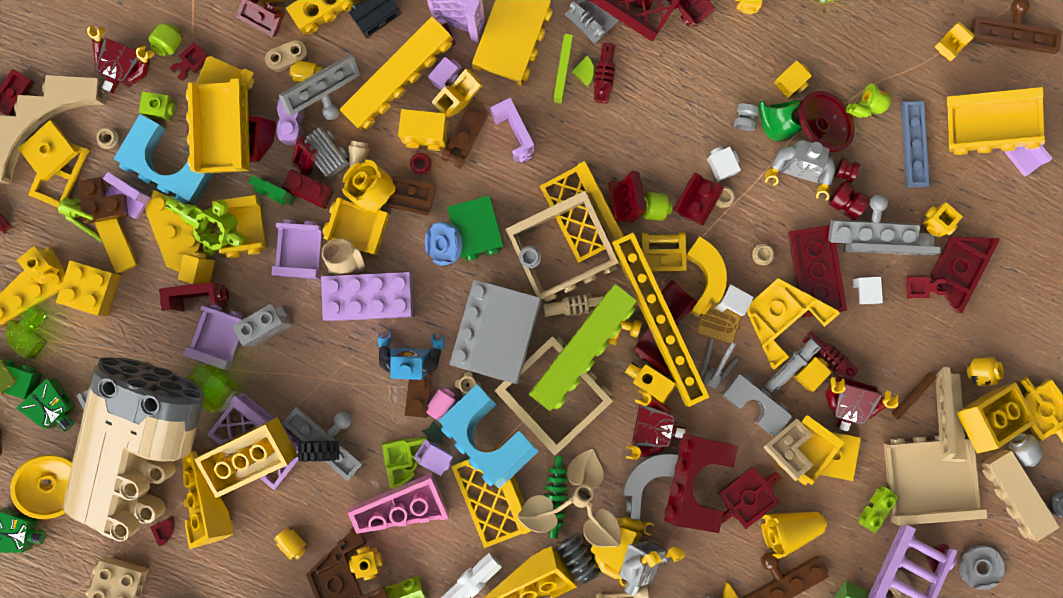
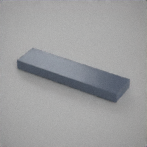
M903 101L900 104L906 188L929 187L925 101Z

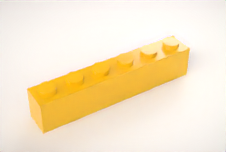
M432 16L339 110L361 131L369 129L375 123L374 119L379 114H384L390 108V103L395 98L399 99L405 93V88L410 83H415L421 77L420 73L426 67L430 68L436 62V57L451 47V42L454 39Z

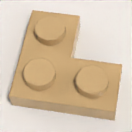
M798 419L794 420L764 446V449L795 481L813 466L798 449L813 434Z

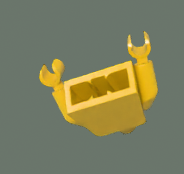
M629 517L616 518L621 531V544L618 547H597L594 545L591 547V552L595 554L594 559L600 570L610 577L618 579L624 587L626 582L622 580L619 574L629 544L638 543L642 533L648 536L652 535V533L646 532L647 525L655 526L649 521L642 523L640 520Z

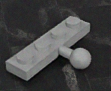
M347 55L279 94L286 114L292 116L321 99L324 105L322 109L323 116L327 120L337 119L340 110L336 104L332 103L329 94L360 76L354 56Z
M876 194L870 199V207L873 209L871 221L831 219L828 241L834 243L917 246L920 225L917 223L880 222L882 211L888 206V200L886 196Z
M295 407L282 422V425L302 442L319 440L337 441L334 438L341 429L348 428L352 419L349 413L339 412L334 417L332 427L325 431L299 407ZM340 443L339 460L325 461L347 481L363 465L358 458Z

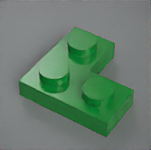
M253 175L248 182L254 186L253 191L263 196L268 193V198L283 206L285 202L292 205L296 198L287 191Z

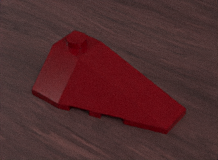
M248 116L250 161L259 162L274 143L276 121ZM187 122L186 134L189 133V123H188V122Z

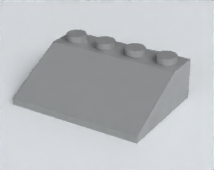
M473 280L449 365L518 384L542 299Z

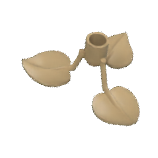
M594 449L579 454L569 464L567 468L568 480L574 485H579V487L568 501L553 509V503L548 497L543 495L533 496L526 501L518 514L519 521L526 528L543 533L552 530L557 525L555 513L574 503L580 508L587 507L590 519L584 523L583 532L589 543L597 547H618L621 544V531L614 515L605 509L597 510L594 516L592 514V504L590 503L594 496L592 489L598 487L604 477L603 468Z

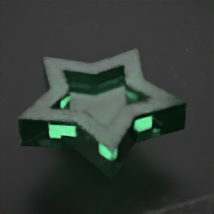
M433 420L430 428L424 429L422 432L432 443L436 441L443 444L442 427H438Z

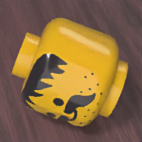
M994 357L974 358L971 365L967 367V376L977 386L996 385L1000 379H1003V365Z

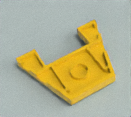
M777 278L753 299L747 310L773 370L789 358V355L774 339L807 310H810L824 327L840 314L838 310L780 278Z

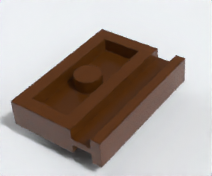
M393 175L392 181L396 189L387 200L386 207L429 217L436 185Z

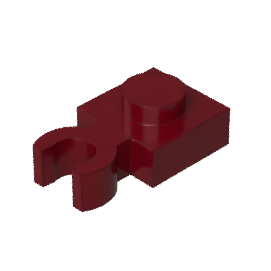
M193 42L179 55L182 61L174 63L170 70L175 73L178 69H181L182 72L177 78L183 81L188 77L190 70L196 74L203 67L208 55Z
M906 275L907 299L930 298V292H934L937 295H945L946 289H938L937 285L939 283H946V278L938 277L934 281H930V275Z

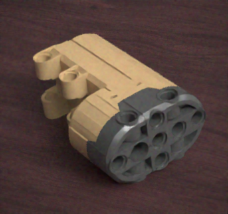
M100 358L98 363L94 365L63 502L64 511L72 519L97 530L104 536L120 542L125 541L138 532L140 523H151L163 515L166 510L165 503L160 498L148 494L150 483L159 484L170 478L175 473V465L172 461L179 460L190 454L205 397L202 389L191 379L178 376L168 369L155 367L148 362L128 358Z

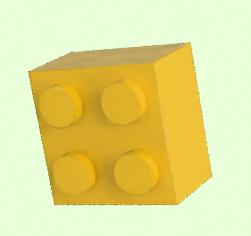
M401 109L398 136L408 148L419 149V146H427L428 150L440 151L441 148H446L449 122L445 113Z
M69 261L56 303L97 316L108 317L122 275L80 262Z

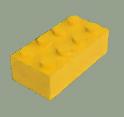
M275 417L207 450L194 460L215 498L288 465L298 456V453L279 418Z

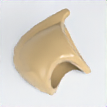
M338 238L327 242L323 246L321 255L330 274L336 276L358 275L364 272V259L359 249L355 248L352 242ZM332 245H338L339 250L330 262L327 261L324 256L327 248Z

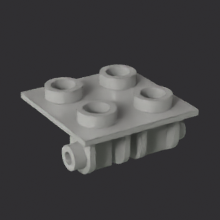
M588 0L573 1L569 6L570 9L565 13L594 44L619 21Z

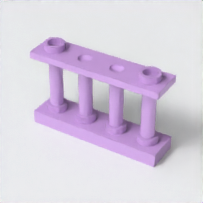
M900 525L867 598H887L886 594L889 588L891 589L892 587L912 598H937L949 569L951 570L956 564L957 558L955 556L957 551L945 549L944 553L915 539L914 532L916 529L909 525ZM913 547L939 561L935 573L907 560L905 556L907 548ZM903 567L930 581L926 593L924 594L899 581L897 576H895L898 568Z

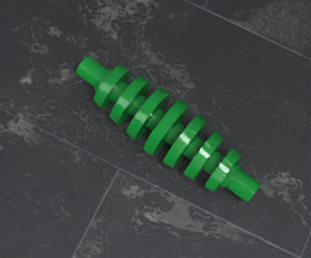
M555 455L554 465L549 467V472L553 473V475L548 476L547 481L553 482V484H546L545 490L552 491V493H544L545 497L552 500L553 509L563 504L560 501L568 500V495L561 493L568 492V486L561 485L562 483H567L568 478L562 476V474H567V468H564L563 456ZM559 511L555 513L557 525L549 531V538H558V529L563 527L564 521L559 520V518H565V512Z

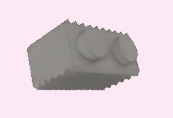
M318 127L305 138V144L309 142L312 145L311 150L315 148L318 151L315 164L325 177L330 179L349 165L346 160L349 156L341 146L339 148L335 146L333 142L336 139L328 129L324 131L321 127Z

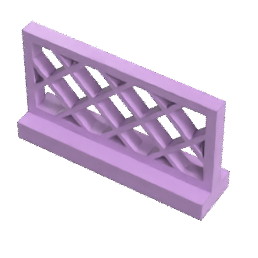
M427 0L431 15L436 21L441 23L447 22L450 26L468 31L471 41L479 43L486 24L482 0Z
M240 393L234 396L229 407L207 435L218 444L234 438L232 426L242 425L244 433L248 431L247 424L258 426L274 417L245 393ZM234 408L241 413L242 422L231 421V412ZM227 426L229 438L222 439L216 432L220 427ZM283 426L298 453V442L302 441ZM298 456L288 465L284 466L286 467L284 471L282 468L278 469L279 478L275 482L268 474L260 477V479L273 490L277 489L298 462Z

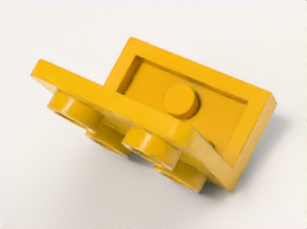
M209 56L204 62L196 84L228 83L230 79H240L247 83L248 91H250L254 83L252 78L254 72L247 69H238Z

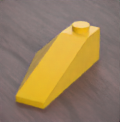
M192 451L182 458L183 485L188 488L187 497L184 499V507L189 508V520H185L189 549L224 540L233 535V522L230 519L229 512L221 497L215 498L194 459L198 457L196 451Z
M550 546L532 555L484 598H540L547 595L554 598L577 588V584L565 565L564 559Z

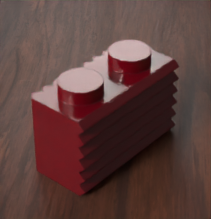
M293 169L289 170L282 185L285 191L324 209L327 208L334 193L330 186Z

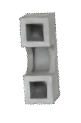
M745 373L743 376L736 374L720 395L739 409L750 400L757 401L760 406V414L754 422L771 436H777L792 417L788 413L789 408L780 401L775 403L770 399L772 395L762 387L760 390L753 385L755 381Z

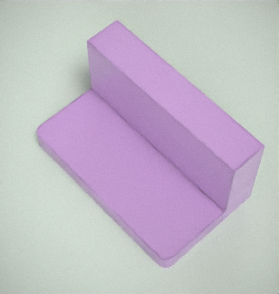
M1042 145L1037 149H1025V146L1016 147V150L1004 151L1024 177L1042 164L1052 160L1051 155Z
M107 172L103 180L110 183L111 187L105 197L123 193L127 197L128 215L138 219L151 198L121 178Z

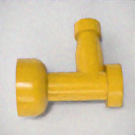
M634 320L633 323L621 321L619 324L622 326L621 329L630 331V335L637 338L642 321ZM621 329L615 337L609 338L608 343L617 344V338L620 335Z

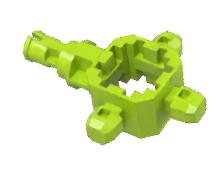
M173 196L169 197L166 201L165 209L179 214L185 224L194 227L193 235L197 241L204 244L203 250L205 254L212 256L217 252V249L222 248L228 243L235 247L243 244L244 237L236 231L238 222L234 215L227 212L228 206L224 200L219 199L215 201L213 206L206 210L200 209L197 205H185ZM217 222V226L220 227V231L223 233H213V229L210 228L211 225L208 223Z

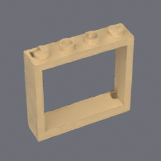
M586 191L506 228L519 257L521 250L524 248L519 234L585 204L610 261L544 291L534 268L523 266L536 296L542 300L545 299V302L557 298L556 293L562 290L568 293L576 289V284L581 281L587 284L597 279L596 274L604 271L606 275L617 270L616 265L620 264Z
M552 336L524 362L521 374L551 346L560 354L566 344L559 337L555 339ZM590 370L585 374L581 373L580 376L603 401L556 444L506 390L512 384L511 382L504 381L494 390L554 456L613 402L610 398L612 393L604 385L601 388L595 382L597 377Z

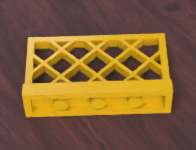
M585 161L540 185L550 207L554 206L552 200L557 201L556 204L564 201L561 198L565 188L575 190V195H577L579 192H583V190H580L583 185L600 218V222L605 228V232L611 240L610 243L612 244L613 241L624 237ZM574 173H577L580 179L578 188L566 185L568 177ZM553 184L562 186L558 199L551 197L546 188ZM583 206L577 207L586 210L583 222L571 219L574 209L570 210L568 218L560 215L555 217L578 263L606 250L604 245L595 243L598 235L597 230L592 242L581 239L584 226L596 229L595 226L585 224L588 210ZM562 219L567 220L566 225H564ZM570 221L581 225L578 237L569 234L567 229ZM572 238L577 239L576 244H574ZM579 241L591 244L589 253L582 257L577 250ZM594 245L599 246V248L593 250Z
M501 445V446H498V447H496V448H493L492 450H489V451H487V452L496 451V450H498L499 448H501L502 445ZM469 459L451 466L484 548L532 531L526 528L518 519V514L522 510L525 501L514 475L496 492L487 488L486 482L484 486L473 482L476 471L483 472L480 469L476 470L468 462ZM468 466L473 469L470 479L461 476L460 467ZM470 485L482 490L478 500L470 497L468 493ZM485 491L496 496L492 506L481 502ZM498 498L507 501L509 507L506 513L495 508ZM479 505L490 510L487 520L478 517L476 511ZM493 512L504 516L500 527L489 522ZM507 518L516 522L518 530L510 532L503 529ZM487 526L498 530L496 538L490 541L487 540L485 535Z

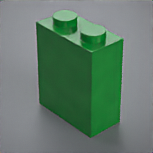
M490 196L447 207L451 224L458 229L461 235V259H466L467 262L479 259L481 254L495 255L500 253V249L504 248Z

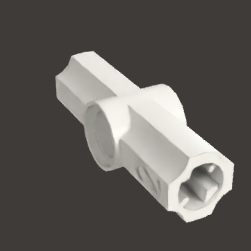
M489 552L473 568L467 569L457 579V583L441 598L474 597L486 585V582L502 568V565Z

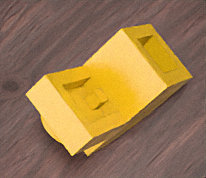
M465 69L452 85L445 86L432 103L441 113H445L446 117L454 116L473 100L472 97L484 84L469 69Z

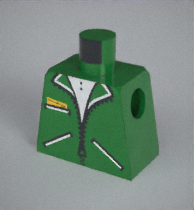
M46 378L16 407L18 411L43 429H51L58 425L63 432H66L75 424L68 416L75 408V404L57 378Z
M0 508V553H23L31 550L33 543L43 544L46 532L36 530V518L23 516L10 508Z

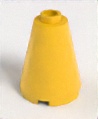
M819 512L769 513L762 517V519H765V523L761 524L765 543L768 549L773 548L776 552L773 553V556L778 559L789 555L825 532L827 527L825 517Z

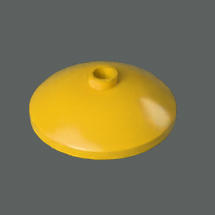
M47 454L36 456L23 463L14 473L10 485L11 498L17 509L25 515L37 519H51L65 514L63 502L72 461L59 455ZM44 479L51 480L48 484H44L42 481Z

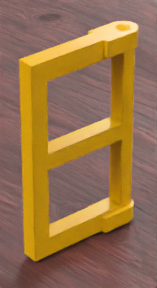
M71 143L80 155L71 175L61 170L56 173V175L68 179L60 201L38 192L43 181L38 174L28 195L58 207L62 199L69 198L90 150Z

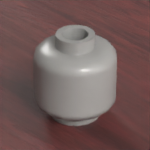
M1021 433L1010 440L1008 450L1013 452L1020 465L1024 467L1037 465L1044 454L1042 447L1033 435Z

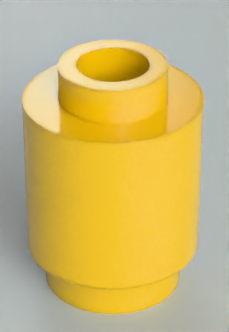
M296 60L295 64H291L290 76L293 77L294 82L300 83L321 71L323 67L316 63Z
M288 527L274 538L277 542L276 545L290 560L293 558L298 560L307 551L304 548L307 545L306 542L293 529L290 530Z

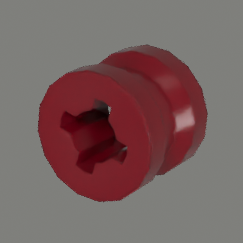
M842 157L837 165L834 177L846 179V182L851 184L858 174L860 163H851L847 158Z

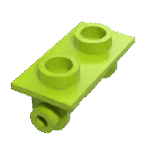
M881 486L880 489L877 488L869 501L874 506L872 508L868 505L858 517V523L876 534L899 497L887 487Z

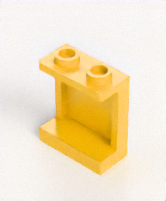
M252 195L225 199L224 201L228 206L227 212L235 216L238 222L236 231L244 237V241L239 247L228 243L219 249V254L226 255L227 258L240 257V253L248 252V255L261 254V250L268 249L261 198Z
M337 197L336 202L333 201L329 213L332 214L330 221L326 222L323 228L324 239L327 241L338 238L346 239L352 242L359 251L377 256L390 215L381 210L378 212L365 211L355 203Z
M808 415L804 418L802 424L813 435L798 448L813 464L798 479L805 486L807 483L813 485L845 443Z

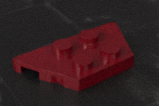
M948 238L930 273V277L933 281L938 277L946 278V283H939L937 287L939 289H946L944 297L956 313H963L1000 241L999 238Z

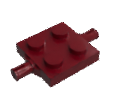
M751 466L720 490L717 494L724 501L727 509L724 511L721 524L723 525L724 522L733 516L747 529L781 503L771 487L782 479L775 471L765 479Z

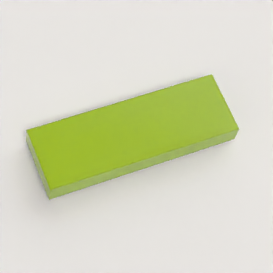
M565 34L563 38L554 91V103L562 104L573 35Z

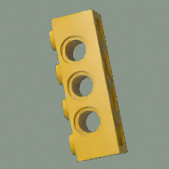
M297 0L286 7V9L305 36L306 34L316 32L323 23L332 22L342 11L351 10L352 6L360 0H337L334 4H328V0ZM319 9L315 16L309 15L311 10Z

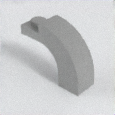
M662 452L645 457L637 462L629 471L623 484L622 494L630 496V499H626V512H629L631 519H640L642 492L649 481L661 476L674 477L678 453Z

